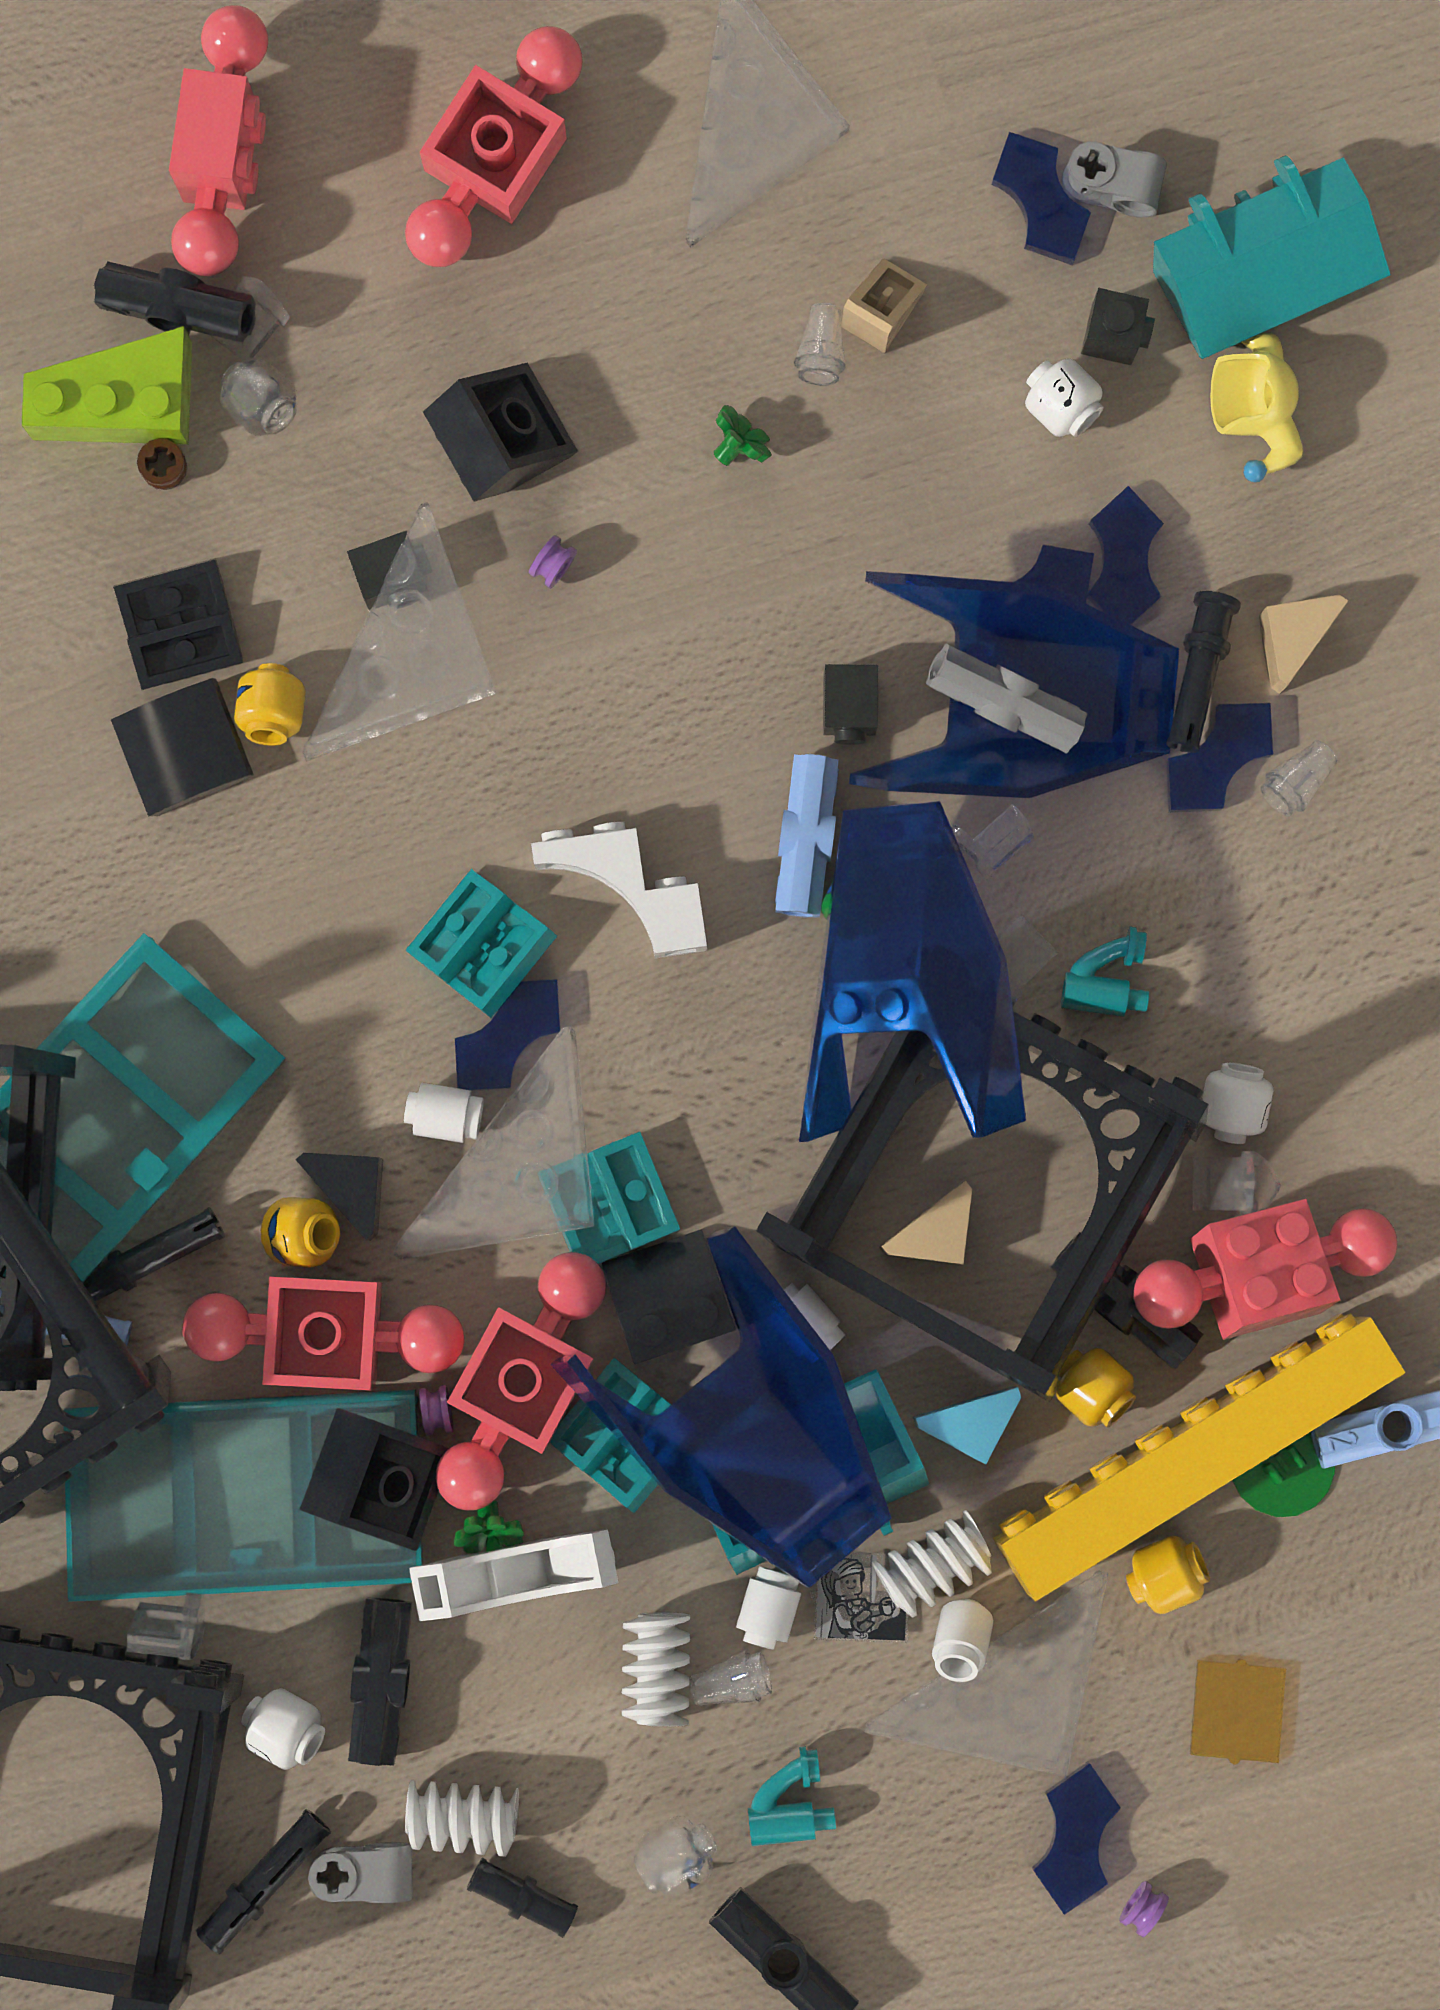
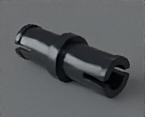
M483 1857L477 1864L467 1886L468 1891H473L509 1909V1916L517 1920L520 1916H523L557 1933L562 1938L570 1928L578 1909V1905L571 1904L537 1887L536 1879L527 1875L523 1880L488 1862Z

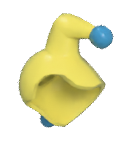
M1262 332L1240 342L1251 349L1252 353L1218 357L1211 379V412L1217 431L1226 435L1261 436L1271 448V451L1263 460H1250L1244 466L1243 473L1245 478L1255 483L1263 480L1268 473L1276 472L1295 464L1303 455L1301 439L1291 417L1299 398L1298 381L1289 364L1284 361L1280 339L1275 334Z

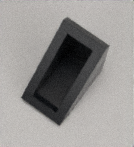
M302 1153L295 1159L365 1240L371 1241L378 1234L383 1172L382 1158Z

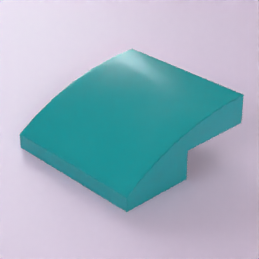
M471 869L405 951L483 1013L492 1018L557 938V935L513 902L505 893Z
M640 1131L538 1174L569 1251L585 1254L598 1264L680 1230Z
M613 1358L561 1421L550 1443L580 1470L592 1477L627 1509L635 1513L702 1430L620 1361Z

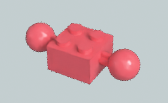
M238 5L219 8L207 18L202 28L201 44L205 56L215 66V70L211 72L184 68L169 172L183 202L193 203L195 206L194 210L184 214L176 223L172 232L171 246L178 263L188 272L198 276L207 277L220 274L230 267L235 260L239 248V238L235 226L225 216L226 208L245 210L247 194L254 195L258 183V163L252 162L254 144H262L264 140L266 115L264 112H259V96L253 94L245 74L258 66L263 60L268 48V34L263 21L255 12Z
M546 26L537 28L524 37L516 55V66L520 78L514 88L475 65L420 150L424 171L448 185L449 189L442 199L429 200L417 206L407 220L405 228L406 242L411 253L420 262L432 267H447L458 262L466 254L472 240V228L468 216L476 203L508 223L513 224L567 139L565 119L540 103L545 95L559 94L569 89L577 81L581 73L583 63L582 52L577 41L567 31L558 27Z
M1307 1199L1210 1223L1190 1238L1199 1269L1193 1271L1186 1264L1176 1260L1156 1261L1148 1265L1138 1276L1134 1286V1301L1137 1310L1147 1322L1156 1327L1171 1329L1181 1327L1190 1322L1200 1310L1202 1302L1210 1300L1222 1339H1229L1318 1315L1340 1301L1330 1268L1338 1266L1346 1273L1359 1277L1373 1276L1382 1272L1390 1265L1396 1254V1232L1389 1220L1382 1214L1370 1209H1355L1339 1217L1333 1224L1328 1236L1319 1238Z
M567 1252L554 1257L544 1266L538 1281V1292L544 1306L533 1325L499 1307L496 1310L447 1401L448 1404L481 1421L471 1441L462 1442L449 1448L437 1465V1487L442 1497L450 1505L461 1510L472 1511L488 1506L498 1497L504 1484V1468L499 1455L509 1437L544 1454L594 1361V1358L561 1341L571 1321L590 1316L600 1307L606 1294L605 1275L599 1264L591 1257L582 1253Z
M269 1276L267 1314L248 1313L244 1305L236 1298L223 1293H211L200 1297L190 1305L185 1313L182 1324L183 1337L189 1349L198 1357L208 1361L220 1362L231 1359L239 1354L246 1345L265 1346L262 1385L374 1390L376 1389L378 1352L399 1353L403 1361L414 1370L423 1373H437L452 1366L460 1357L464 1347V1331L459 1319L450 1310L442 1306H419L407 1313L402 1321L380 1320L382 1283Z

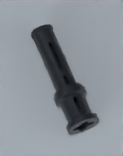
M1215 591L1196 592L1193 603L1197 606L1192 631L1185 635L1183 642L1185 651L1189 655L1170 734L1166 741V745L1172 749H1177L1178 744H1182L1180 747L1181 752L1197 753L1200 751L1201 736L1219 661L1224 660L1230 652L1231 644L1227 641L1233 615L1238 614L1241 606L1238 599Z

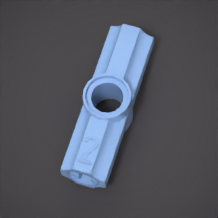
M794 754L788 810H783L778 856L782 857L775 899L776 913L796 917L820 918L826 863L831 861L836 816H832L839 772V760L814 754Z
M1440 1390L1395 1402H1382L1371 1408L1336 1416L1311 1431V1438L1321 1468L1325 1469L1391 1451H1406L1415 1445L1440 1439ZM1398 1411L1406 1421V1429L1401 1438L1390 1441L1383 1432L1382 1424L1384 1418L1389 1413Z

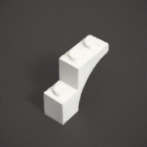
M610 822L594 826V834L573 837V830L571 829L555 830L542 833V842L531 843L536 870L555 869L578 872L603 882L621 895L642 920L651 940L655 958L707 951L698 883L687 885L686 877H671L655 881L656 889L645 891L636 828L626 829L625 822Z
M608 1529L542 1538L494 1551L459 1555L409 1568L419 1621L451 1618L506 1604L568 1592L602 1588L618 1583L615 1555L611 1547Z

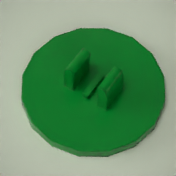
M1311 1432L1232 1481L1240 1497L1255 1510L1274 1517L1298 1516L1316 1507L1329 1492L1335 1474V1466L1325 1469L1321 1468L1313 1446Z

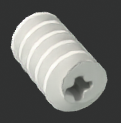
M967 1510L963 1511L964 1529L952 1519L944 1522L946 1539L942 1538L933 1529L925 1532L928 1549L925 1550L915 1540L907 1542L908 1560L896 1550L889 1552L890 1570L884 1568L877 1561L872 1562L879 1579L895 1606L903 1609L912 1618L917 1616L915 1603L917 1597H920L930 1607L936 1605L935 1587L938 1586L949 1597L954 1595L953 1577L957 1576L967 1586L972 1585L971 1567L974 1565L987 1576L992 1574L990 1564L991 1553Z
M670 1612L638 1614V1618L623 1623V1629L638 1634L637 1640L623 1645V1651L638 1656V1661L622 1667L623 1673L637 1678V1683L622 1688V1694L637 1699V1705L622 1710V1716L637 1721V1724L647 1726L672 1727L689 1725V1720L674 1714L689 1707V1698L674 1692L689 1685V1676L674 1671V1669L690 1663V1655L675 1649L677 1646L690 1642V1633L675 1627V1625L690 1620V1614Z
M410 1780L406 1803L405 1832L408 1833L411 1848L420 1850L427 1835H429L433 1851L441 1852L448 1837H451L454 1851L456 1853H463L470 1838H472L476 1854L485 1855L491 1840H494L498 1856L506 1857L516 1834L519 1789L516 1788L509 1803H504L501 1787L495 1786L489 1800L483 1801L479 1785H473L467 1799L463 1800L461 1799L457 1783H452L446 1797L440 1798L436 1782L431 1781L424 1796H419L415 1780Z

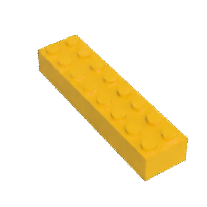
M1341 1313L1332 1317L1315 1329L1319 1337L1307 1344L1305 1341L1299 1344L1295 1341L1270 1356L1274 1365L1265 1371L1257 1370L1254 1372L1252 1369L1241 1373L1225 1384L1229 1392L1217 1400L1215 1398L1209 1400L1207 1397H1204L1180 1412L1183 1421L1172 1428L1168 1426L1163 1428L1162 1425H1158L1134 1440L1138 1449L1123 1457L1122 1454L1118 1456L1116 1452L1110 1454L1089 1468L1093 1477L1080 1485H1077V1483L1073 1484L1069 1480L1044 1496L1047 1505L1033 1514L1030 1511L1027 1512L1024 1508L1000 1522L998 1526L1002 1533L995 1536L993 1540L1026 1594L1036 1602L1405 1374L1404 1369L1371 1317H1354L1352 1313L1346 1316Z

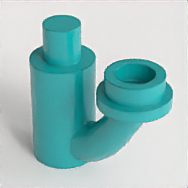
M1129 926L1127 936L1114 939L1082 955L1073 964L1070 971L1065 973L1061 1008L1120 1017L1125 1016L1126 1010L1146 1012L1149 1002V991L1130 989L1129 980L1095 976V974L1101 967L1120 957H1124V965L1131 966L1132 962L1142 964L1146 949L1147 933L1139 932L1137 927Z
M806 1746L799 1747L800 1757L789 1762L759 1788L752 1800L751 1808H748L752 1846L816 1840L815 1831L836 1829L834 1807L813 1809L812 1801L777 1805L779 1797L796 1781L802 1779L804 1788L810 1787V1783L821 1782L817 1749L806 1750Z

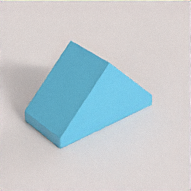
M1012 1386L913 1416V1420L917 1428L986 1465L1021 1399V1394L1018 1387Z

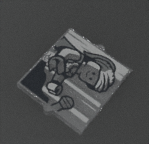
M817 1550L815 1589L810 1592V1597L815 1600V1640L907 1643L908 1614L900 1607L897 1608L872 1564L873 1561H877L884 1568L890 1570L888 1553ZM899 1553V1554H900L901 1556H903L906 1560L909 1559L908 1554H906V1553Z

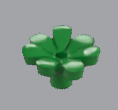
M724 405L716 418V423L723 430L724 434L723 442L713 452L717 460L729 466L739 454L747 455L749 458L758 460L761 463L771 457L770 450L765 446L770 441L769 436L759 428L751 431V422L745 416L738 414L732 406Z
M494 1500L488 1506L478 1509V1516L466 1518L464 1520V1528L456 1531L454 1546L463 1547L464 1552L473 1554L480 1552L483 1547L488 1552L504 1548L503 1545L510 1547L523 1543L524 1531L518 1520L505 1522L504 1518L499 1516L498 1502Z

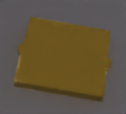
M1238 1659L1236 1663L1197 1660L1189 1754L1227 1758L1234 1765L1238 1764L1240 1760L1279 1763L1286 1669L1248 1665L1244 1659Z

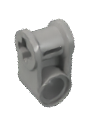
M1088 141L1080 144L1073 150L1069 163L1062 174V186L1065 193L1072 200L1079 203L1113 209L1133 217H1152L1157 214L1167 161L1154 153L1127 150ZM1083 166L1092 168L1091 173L1094 179L1085 177V168Z
M385 1842L364 1846L326 1848L317 1855L310 1867L308 1876L310 1888L315 1896L328 1902L365 1901L369 1903H397L410 1901L413 1899L411 1845L405 1842ZM329 1861L338 1862L340 1871H348L349 1876L342 1877L339 1887H330L329 1878L320 1877L319 1872L326 1871Z

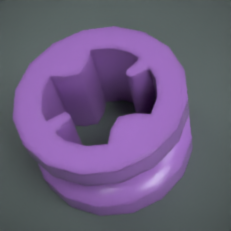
M554 535L544 545L529 569V574L533 577L543 576L545 578V585L550 589L563 577L577 554V550L572 546L569 548L562 547L560 544L561 538L557 535Z
M447 1385L439 1386L438 1391L435 1393L429 1392L427 1388L419 1389L421 1414L426 1436L433 1435L437 1428L444 1429L446 1433L453 1432L451 1405L447 1403L449 1399Z
M1147 1881L1142 1882L1131 1895L1119 1920L1125 1926L1129 1924L1136 1925V1933L1141 1937H1145L1153 1929L1162 1916L1169 1897L1163 1892L1158 1895L1154 1894L1151 1891L1152 1885Z

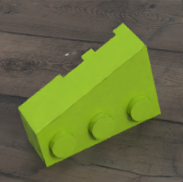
M185 327L176 328L25 373L23 378L22 427L31 439L36 441L148 443L151 440L160 438L168 439L175 444L189 445L192 341Z

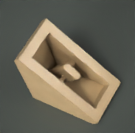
M883 258L848 298L843 309L841 327L881 352L886 353L923 294L927 284Z
M1341 595L1266 606L1261 612L1259 621L1270 684L1273 690L1280 694L1288 686L1347 604V599Z
M967 1181L960 1183L879 1248L886 1256L958 1265L964 1264L972 1196L970 1185Z

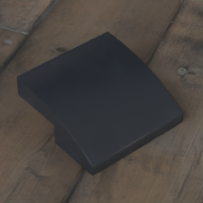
M216 558L114 585L113 588L128 635L127 643L141 690L244 662Z
M210 678L177 690L111 719L148 817L160 816L200 796H211L254 775L216 678Z

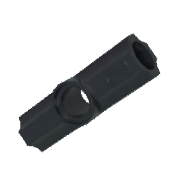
M107 261L103 268H99L94 283V303L99 309L145 319L147 323L164 332L184 326L188 335L191 331L243 343L245 338L251 335L256 321V300L252 295L207 285L196 276L178 269L162 268L160 273H155Z
M1081 1232L1075 1235L1050 1266V1268L1057 1272V1275ZM1119 1265L1094 1310L1125 1335H1133L1171 1368L1176 1369L1192 1352L1204 1334L1191 1322L1171 1329L1156 1327L1147 1322L1137 1310L1133 1295L1135 1282L1140 1274L1127 1265L1123 1267Z
M366 1598L363 1609L360 1654L355 1656L351 1681L350 1702L354 1703L348 1761L375 1766H394L400 1734L401 1708H405L409 1686L410 1660L406 1658L413 1602L391 1598Z
M742 1887L731 1894L709 1920V1924L762 1974L765 1982L775 1990H779L798 2010H854L858 2005L859 2000L805 1949L801 1940L793 1934H789ZM788 1949L798 1956V1965L792 1972L780 1974L771 1969L768 1962L771 1955L777 1950Z

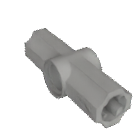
M945 644L942 650L937 653L930 666L926 681L928 686L958 702L961 701L975 708L974 712L1010 731L1016 733L1017 730H1020L1068 753L1070 748L1078 742L1085 728L1084 723L1087 713L1080 710L1079 707L1038 689L1040 685L997 664L995 668L951 645Z

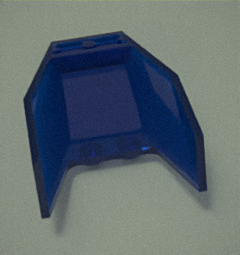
M866 571L865 582L948 621L955 632V648L995 668L998 664L1040 685L1038 689L1079 707L1080 710L1087 713L1084 723L1085 728L1078 742L1070 748L1068 753H1065L1020 730H1017L1016 733L976 714L974 712L975 708L950 698L947 734L942 743L850 773L849 784L896 792L1032 798L1170 754L1171 748L1166 745V741L1170 734L1174 716L1179 648L1049 585Z
M940 801L843 810L819 969L799 1142H809L840 1131L852 1110L842 1034L922 1031L927 1034L933 1043L973 1138H982L1026 1121L1007 959Z
M734 1226L716 1231L706 1239L740 1334L739 1348L664 1411L654 1416L644 1413L597 1382L576 1355L558 1357L550 1365L667 1494L804 1586L810 1588L892 1519L834 1355Z

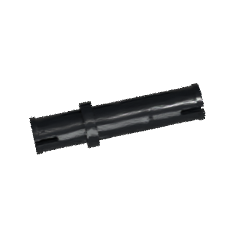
M208 1207L204 1212L123 1253L118 1249L111 1252L107 1256L108 1260L101 1263L83 1284L95 1302L121 1288L127 1292L137 1287V1280L216 1240L225 1238L221 1226L217 1227L216 1224L219 1223V1220L213 1210Z
M305 1809L299 1819L267 1852L239 1884L232 1883L225 1891L228 1897L195 1930L201 1941L212 1951L220 1955L224 1948L251 1919L256 1921L264 1913L263 1905L296 1871L323 1839L331 1834L329 1827L312 1811Z

